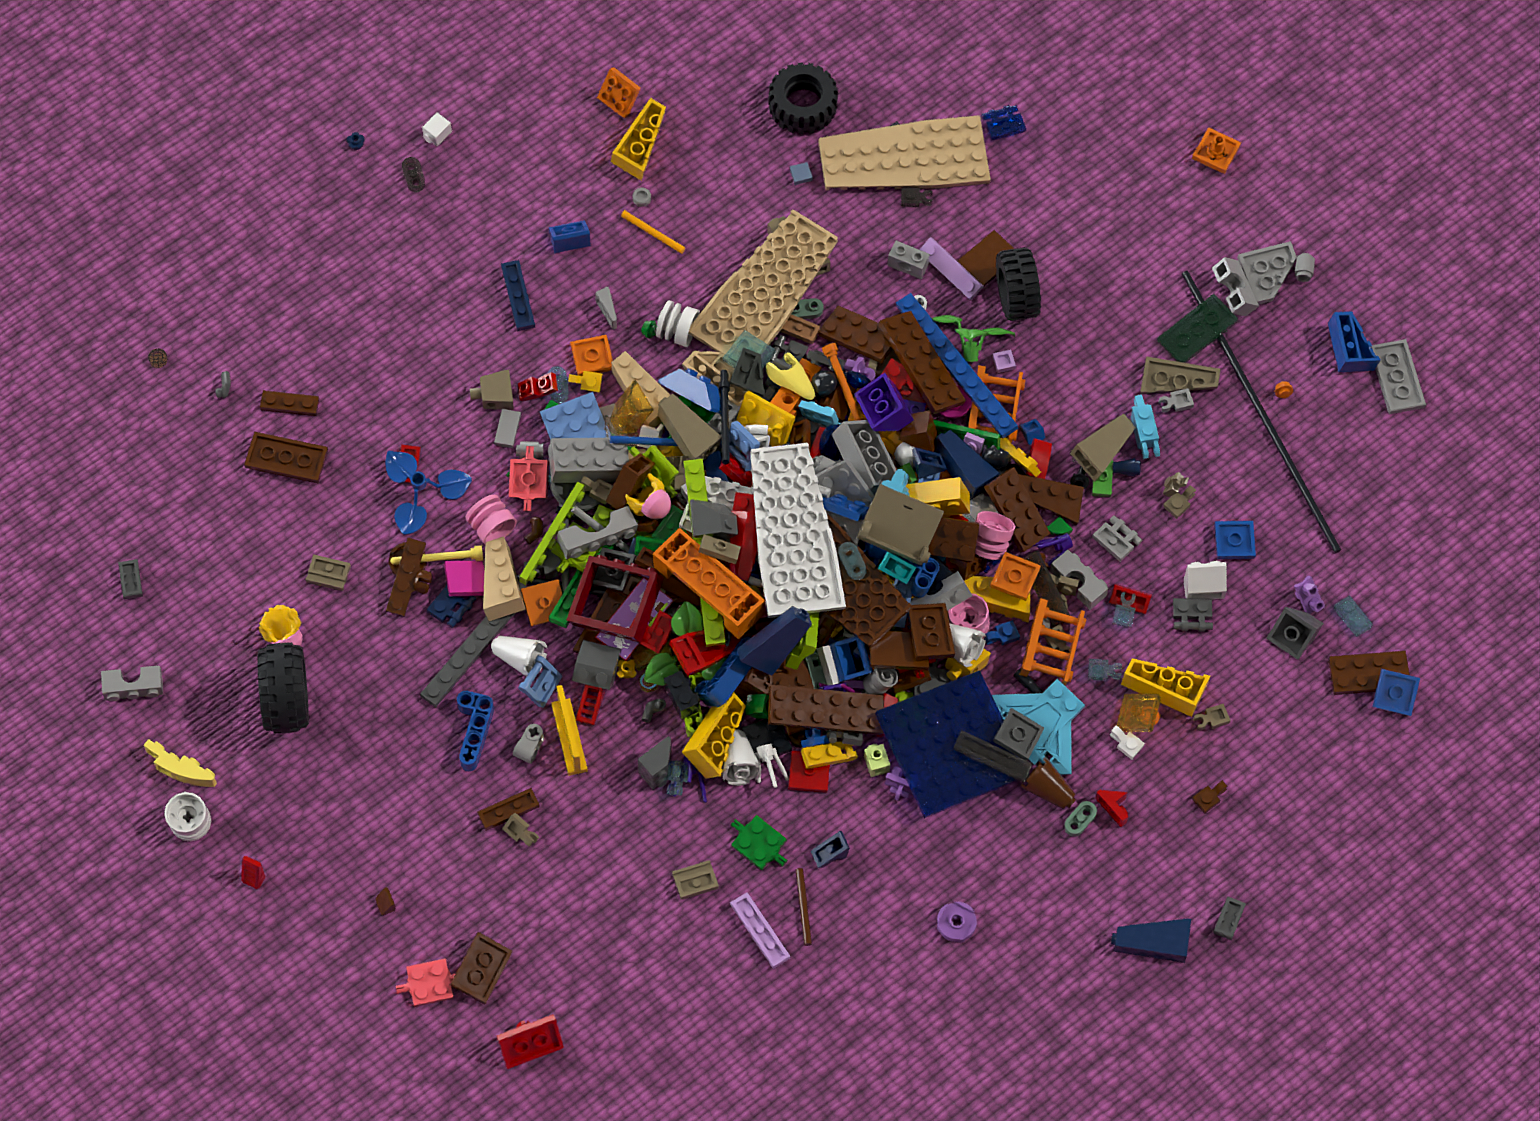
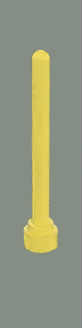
M482 545L474 546V548H470L471 550L423 554L421 562L464 558L483 561ZM402 556L392 557L390 560L391 564H400Z

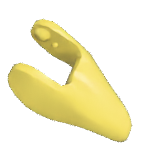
M784 354L786 363L792 365V368L789 370H780L770 362L766 364V373L774 383L790 389L807 400L815 398V392L807 374L792 354Z

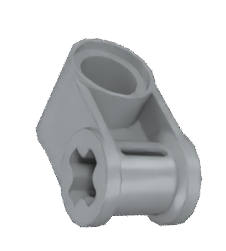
M531 724L526 728L514 748L513 756L529 764L534 761L544 741L541 726Z

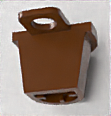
M751 667L734 690V693L736 695L739 693L743 694L745 697L744 704L746 705L748 695H767L769 686L773 683V678L771 675Z

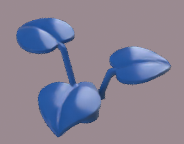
M390 450L386 454L385 466L389 478L396 483H404L409 478L414 488V504L403 503L395 511V522L401 533L405 535L418 531L426 522V509L417 506L418 491L423 490L427 483L436 488H441L440 491L443 497L455 500L465 494L472 482V478L468 474L450 469L439 474L438 481L440 484H437L426 478L422 472L416 471L417 461L411 454Z

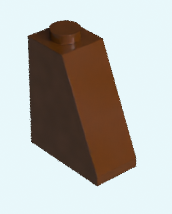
M639 453L623 465L606 502L617 510L629 506L625 495L628 494L631 498L636 496L645 482L647 474L651 472L656 463Z

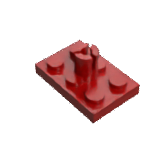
M891 358L882 374L886 373L893 381L903 399L925 403L904 366Z
M554 1014L534 1022L521 1021L515 1029L496 1035L507 1069L564 1048Z

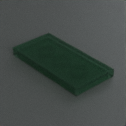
M1213 293L1160 335L1157 341L1177 362L1187 363L1238 322V318Z

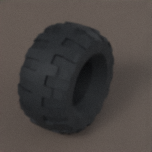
M293 643L268 644L265 648H260L257 654L263 727L266 731H273L274 733L299 732L300 729L306 728L309 725L307 677L303 648L300 645H293Z

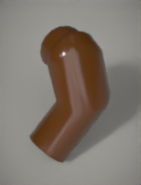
M532 517L530 519L531 532L524 537L529 545L543 534V521L539 517Z

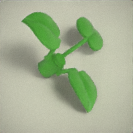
M952 315L932 318L933 321L954 323L958 326L955 332L960 335L962 349H964L963 358L970 362L978 361V351L981 350L986 336L1010 334L1015 337V332L1003 328H986L983 330L961 328L960 321H962V318ZM977 336H981V339H980L978 345H977V342L972 341L973 338H975V337H977Z
M685 601L672 617V630L678 636L702 631L704 627L703 617L695 606ZM666 652L655 655L646 668L644 680L648 683L664 686V678L679 672L678 667L674 664L678 660L676 655H674V660ZM728 657L704 671L702 670L703 678L711 680Z

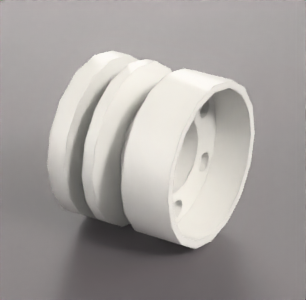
M668 300L658 318L656 337L662 339L665 335V340L669 341L673 334H675L674 342L688 347L693 338L688 332L692 323L699 316L700 311L687 306L681 313V304L677 303L674 307V302Z
M184 792L177 794L166 805L164 813L166 822L176 837L181 840H199L210 829V812L202 799L194 793Z

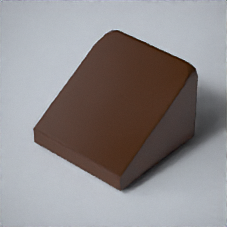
M385 887L375 898L381 915L389 914L396 909L389 888Z

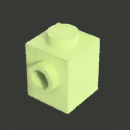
M872 744L867 749H864V758L871 777L890 772V762L883 744Z

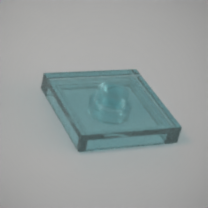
M744 330L724 355L723 361L735 368L741 350L744 347L761 354V368L763 369L774 355L775 349Z

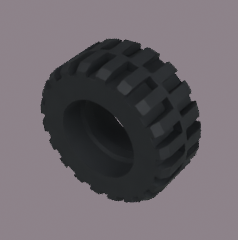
M800 62L795 66L793 64L788 65L787 69L782 68L773 77L772 83L769 86L768 105L770 114L773 115L772 118L776 123L779 122L781 128H788V132L794 133L796 131L798 134L804 135V132L812 134L814 130L821 131L824 129V125L828 126L836 115L838 87H836L835 79L831 78V74L828 71L824 72L823 67L819 65L815 67L813 63L805 65L803 62ZM797 90H808L815 93L820 100L812 106L799 107L790 103L787 96Z
M1023 247L1000 251L996 257V277L1005 317L1010 321L1036 318L1041 312V291L1037 267L1031 250Z

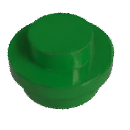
M653 320L645 321L641 330L642 335H645L648 339L655 336L657 330L656 322Z

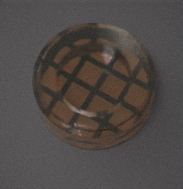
M160 348L153 349L148 355L149 363L154 368H161L168 361L166 352Z

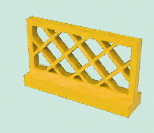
M562 685L556 686L558 701L551 702L568 776L588 772L571 699H565Z

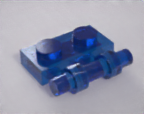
M1006 105L1001 109H990L988 112L982 113L983 121L991 120L986 122L985 125L991 141L1026 132V126L1021 113L1013 115V113L1018 112L1017 105Z

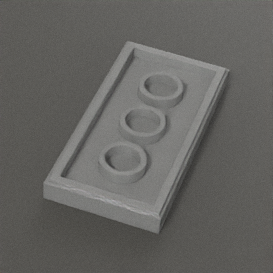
M1406 339L1372 345V350L1381 360L1375 370L1388 413L1394 414L1425 408L1426 403Z

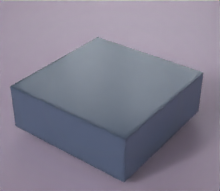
M807 162L790 166L794 185L812 181V175Z

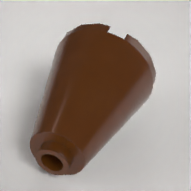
M1045 756L1043 758L1045 762L1043 764L1039 762L1027 776V784L1022 783L1020 787L1062 809L1065 807L1069 809L1076 801L1074 798L1075 793L1051 761Z

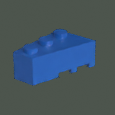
M1334 312L1328 322L1338 372L1374 371L1381 360L1372 350L1370 341H1367L1363 335V329L1353 312Z

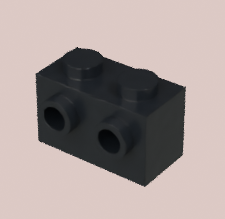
M682 670L664 678V687L681 720L699 712L698 703H700L698 694L696 692L693 693L690 688L692 683L689 677L684 676Z

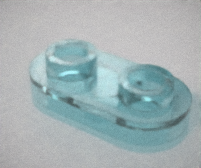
M555 366L548 373L560 374L556 376L557 388L562 390V392H554L550 394V398L556 403H563L569 396L567 375L562 367Z
M843 543L838 550L839 557L848 576L854 580H859L866 574V565L854 543ZM851 551L852 555L846 556L845 553ZM855 568L860 569L858 573L853 572Z

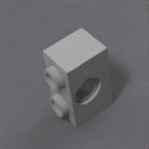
M895 241L888 255V266L922 279L929 265L930 254Z

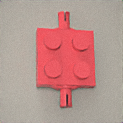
M526 446V457L510 459L509 497L523 499V511H531V501L534 499H548L549 460L533 458L534 446Z
M445 958L407 966V984L396 985L397 994L409 991L414 1007L454 999L450 983L455 974H451L448 970Z

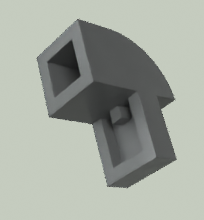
M548 549L545 553L547 557L543 565H538L535 570L537 571L535 578L545 574V579L552 580L560 573L556 568L562 560Z

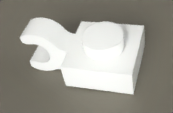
M1115 726L1111 731L1110 736L1119 742L1117 749L1131 760L1145 745L1144 742L1131 732L1125 735L1118 726Z

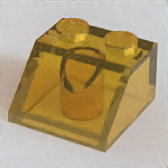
M636 380L632 381L616 401L612 411L610 422L618 435L636 433L654 411Z

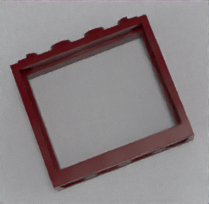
M589 555L566 620L576 627L641 643L664 578L654 568L648 567L646 570L634 563L626 565L625 562L618 559L610 561L602 555H597V557ZM599 566L649 578L631 629L581 616Z

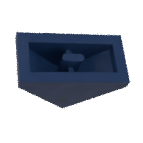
M915 447L912 449L913 465L919 479L947 470L940 453Z

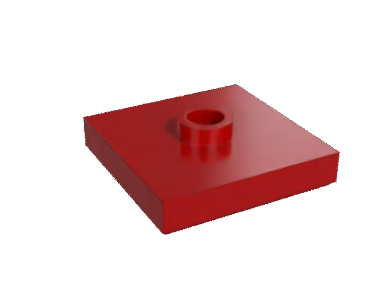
M792 751L788 790L827 793L830 765L806 769L801 751Z

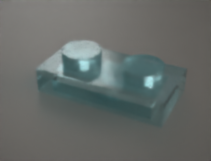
M1350 595L1334 605L1335 611L1356 637L1372 628V622Z

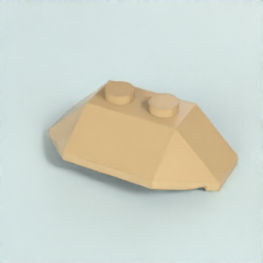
M694 351L682 363V366L686 371L690 368L697 371L698 376L703 375L710 378L711 383L719 389L720 371H728V381L730 382L736 363L721 352ZM730 384L728 400L741 407L744 395L748 391Z

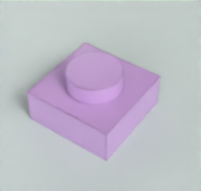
M1011 350L993 353L992 358L997 373L1016 368Z
M967 432L964 442L980 455L985 439Z

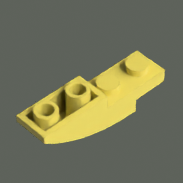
M148 739L144 744L146 752L156 759L154 761L156 769L163 774L191 785L203 787L216 786L215 774L208 768L204 770L200 767V763L191 757L189 759L184 755L179 759L174 753H167L164 750L165 748L157 741L153 743Z

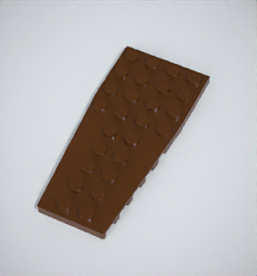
M827 514L828 525L831 528L837 551L846 608L825 612L871 648L912 607L889 582L888 578L867 558L860 547L852 541L841 526Z

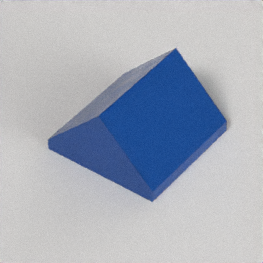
M585 220L548 227L554 253L591 246L590 231Z

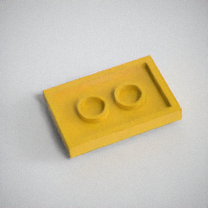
M748 391L744 395L736 421L744 427L757 424L768 425L769 428H772L777 423L782 424L783 427L781 429H776L777 432H782L778 438L768 433L770 436L769 445L774 447L786 445L796 417Z

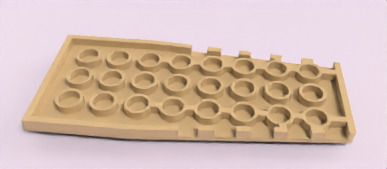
M980 116L925 120L819 138L818 142L826 190H829V188L847 190L850 187H859V190H865L866 187H877V189H884V187L928 189L989 184L991 181Z
M795 210L790 211L791 214L779 223V227L767 236V240L761 246H758L754 254L744 261L742 267L737 272L735 271L720 287L690 326L689 335L716 352L723 353L735 363H737L743 347L761 355L780 332L838 242L837 236Z

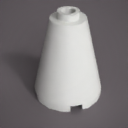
M949 623L955 649L954 659L961 665L970 667L973 665L970 662L973 659L977 661L984 649L985 640H983V636L985 634L979 630Z
M498 636L491 644L493 654L526 677L534 666L536 657L540 655L546 659L547 656L544 653V648H547V645L541 640Z
M735 729L733 734L735 738L733 743L729 745L727 760L723 762L722 776L724 781L725 779L728 780V784L737 786L747 785L750 783L749 780L755 778L756 781L760 777L761 766L745 733Z

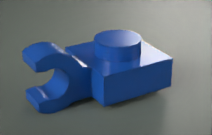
M1012 620L995 626V631L985 633L986 637L984 638L987 645L1000 641L1003 646L1020 640V635Z

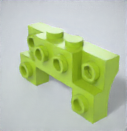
M819 612L809 613L812 625L786 657L785 667L797 670L801 661L816 650Z

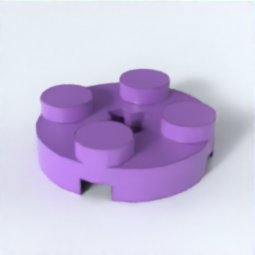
M963 902L946 904L938 913L937 929L947 940L959 943L964 942L975 932L977 925L975 912L968 904ZM958 917L962 924L955 926L951 920H956Z

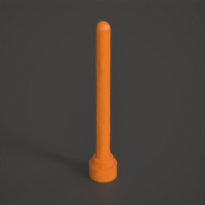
M836 343L828 344L821 348L823 354L831 361L854 421L862 420L838 361Z

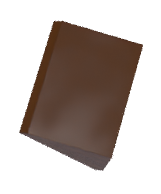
M930 410L912 413L914 421L900 429L899 440L915 448L934 452L937 430Z

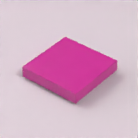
M445 561L444 569L449 596H484L485 571L483 561Z

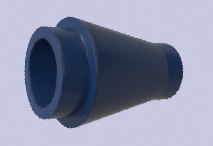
M1136 458L1113 462V473L1132 477L1140 475L1141 461L1136 460Z

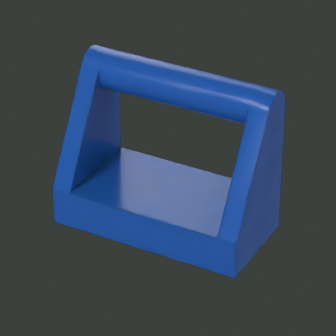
M856 636L829 644L840 682L873 672L872 668H870V659L866 645ZM855 641L857 642L864 671L856 672L849 643Z

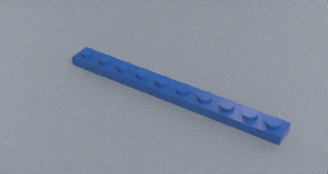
M912 293L897 301L896 306L901 313L908 311L913 313L946 369L998 434H1000L1002 439L1016 431L1018 425Z

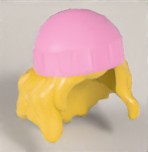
M648 473L647 478L651 482V486L643 489L635 498H631L626 494L627 504L631 512L637 516L645 515L650 519H662L670 512L671 500L666 493L663 482L651 473Z
M276 605L274 608L270 607L268 609L269 612L264 613L259 623V632L264 640L271 642V644L293 643V645L301 646L303 638L299 629L301 621L297 611L285 605Z

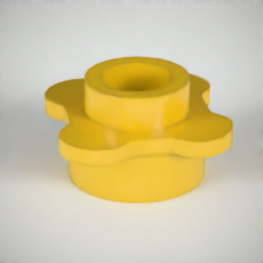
M619 660L617 676L626 679L634 678L636 676V661L630 660L625 662L624 660Z

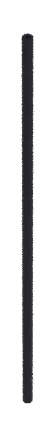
M1188 270L1182 273L1184 280L1334 553L1340 552L1341 548L1194 280Z

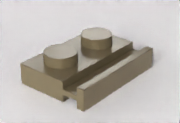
M313 554L305 580L307 583L343 591L351 564Z
M710 860L672 871L681 900L719 889Z

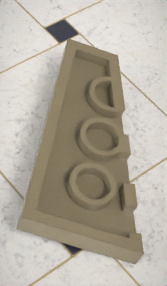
M1146 357L1140 394L1174 392L1189 388V391L1217 389L1221 369Z

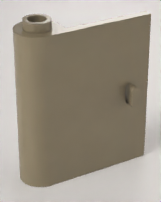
M880 484L859 529L857 539L921 566L929 560L931 554L928 552L929 544L944 511Z

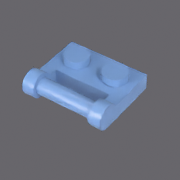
M735 421L731 423L729 430V451L742 464V468L745 471H749L752 469L750 452L752 449L759 448L760 442L741 423ZM735 445H736L747 457H745V456L735 447Z
M538 655L534 660V666L524 682L520 683L518 689L525 693L538 707L544 708L561 680L562 675L544 657ZM542 667L543 671L541 672L534 686L531 688L530 685L532 684V682L534 681L535 677L537 676L538 672Z

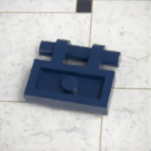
M446 585L427 608V613L442 623L448 617L450 620L447 622V625L453 628L461 622L462 616L466 611H470L476 598L469 596L467 599H463L464 596H449ZM457 604L460 605V608L456 612H453V609L457 606Z

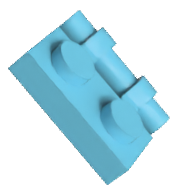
M801 400L798 406L802 416L810 421L825 425L826 428L837 429L842 424L838 422L837 414L831 407H822L815 402Z

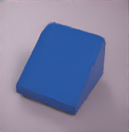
M1036 419L1019 425L1029 445L1032 444L1033 438L1045 439L1044 428Z

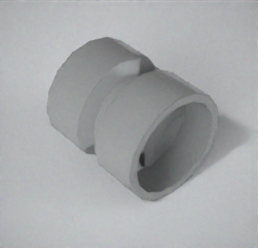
M873 669V672L867 674L863 679L865 691L868 694L874 695L884 694L897 683V672L895 669Z

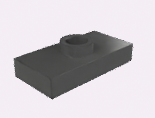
M138 559L118 562L123 599L143 597Z
M1227 896L1213 933L1232 941L1246 903Z

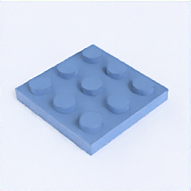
M593 392L540 411L550 440L551 438H610Z

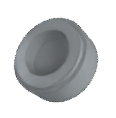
M638 188L633 192V202L635 205L644 207L650 203L651 193L648 189Z

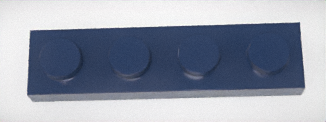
M519 260L501 263L517 331L535 328Z

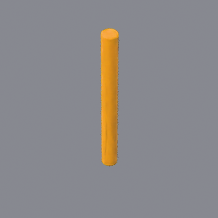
M625 210L622 212L621 217L679 253L682 254L685 251V247L629 212Z

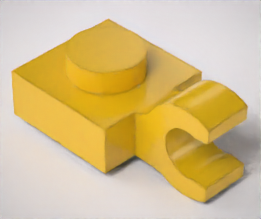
M583 371V376L569 374L568 382L580 383L582 390L600 392L603 374Z

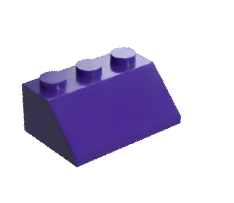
M883 373L854 393L873 431H899L914 421L896 385L886 373Z

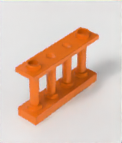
M978 365L977 375L985 385L989 383L1017 388L1015 397L993 394L999 402L1014 404L1013 414H1008L1015 421L1020 390L1024 391L1026 381L1022 379L1023 372H1019L1018 380L988 376L985 373L986 366ZM972 401L968 427L998 434L994 428L980 426L977 423L978 418L985 416ZM1018 430L1006 437L1009 438L1008 440L1011 444L1012 440L1016 441Z
M1040 598L1036 606L1019 675L1027 677L1030 671L1036 670L1062 678L1061 683L1065 686L1067 682H1071L1074 671H1071L1080 630L1084 629L1086 624V618H1084L1085 611L1081 610L1077 618L1055 612L1046 607L1048 600ZM1048 617L1075 625L1073 635L1046 628L1045 625H1042L1043 618L1046 619ZM1045 635L1070 642L1069 653L1041 645L1038 642L1039 636ZM1039 652L1067 660L1065 670L1036 663V660H1033L1034 655Z

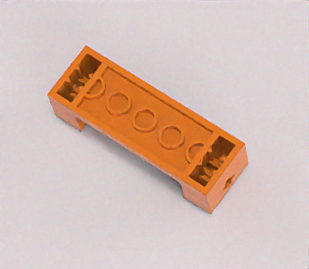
M679 528L653 553L654 568L667 579L674 574L724 617V627L739 639L765 614V600L715 557L700 553V545Z

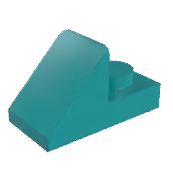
M887 551L878 569L907 584L916 567Z

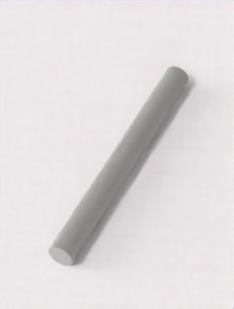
M577 506L572 508V513L597 532L605 528ZM618 540L614 543L622 551L628 553L630 546L625 542Z

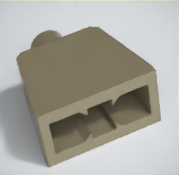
M509 369L481 376V387L470 389L471 400L482 399L484 409L514 410Z

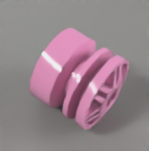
M496 494L484 497L474 504L466 514V521L471 524L472 529L477 530V535L485 545L488 541L503 536L505 538L517 524L516 518L509 510L505 509V504L501 502V499Z
M982 511L978 513L975 522L980 523L975 554L987 559L1001 560L1004 553L1007 552L1008 541L1012 538L1015 524L1004 515L996 512Z
M972 594V597L948 610L949 623L979 630L984 634L989 632L988 605L977 594Z

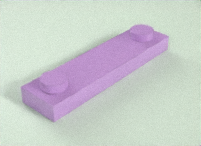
M930 237L919 249L930 254L929 262L970 300H973L984 287L933 238Z
M748 893L730 902L731 907L773 969L790 959V955Z

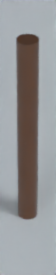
M803 868L796 869L803 940L804 946L812 945L804 871Z

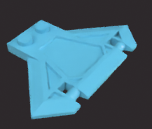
M1056 679L1043 693L988 695V721L992 725H995L997 722L1002 724L1005 718L1004 715L1008 713L1010 708H1013L1044 727L1029 757V760L1034 765L1038 762L1043 764L1045 762L1043 758L1049 753L1052 756L1050 759L1051 763L1061 775L1072 774L1071 721L1086 706L1066 686Z

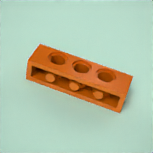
M801 358L799 361L810 382L812 377L822 370L821 366L813 364L804 358ZM781 386L770 403L796 417L801 400L806 401V399Z

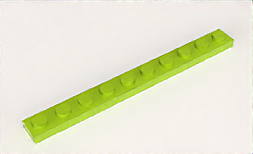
M703 459L683 461L690 520V500L708 502ZM693 537V539L700 545L702 538ZM700 598L706 647L726 645L722 615Z

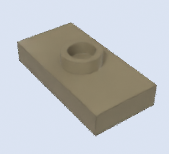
M704 534L699 552L736 564L741 547Z

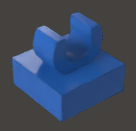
M820 729L805 730L807 739L801 741L802 749L829 743L827 735L820 736Z

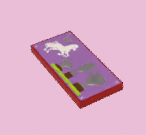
M645 577L640 580L607 623L625 628L630 627L636 617L648 582ZM661 590L648 622L649 626H652L659 610L666 612L674 602L673 599ZM598 633L595 637L604 645L620 648V658L625 662L640 644L603 633Z

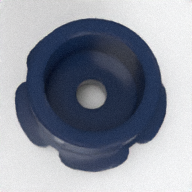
M354 132L351 136L347 137V143H349L348 146L351 149L359 150L363 147L365 141L363 135Z

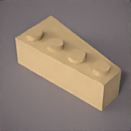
M625 351L611 362L612 374L623 392L627 395L630 404L633 405L643 424L656 428L662 422L658 416V404L664 397L668 398L670 394Z
M504 536L486 542L483 610L489 621L525 610L511 552Z

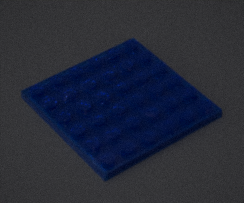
M980 670L875 712L924 819L1030 775L1023 759L993 742L1004 719Z

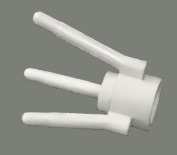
M772 744L756 747L757 753L754 754L760 766L761 760L767 763L773 787H777L770 761L773 760V757L788 781L789 777L777 755L776 748H772ZM761 775L757 779V783L761 782Z

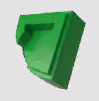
M1060 516L1047 526L1051 535L1070 534L1073 531Z

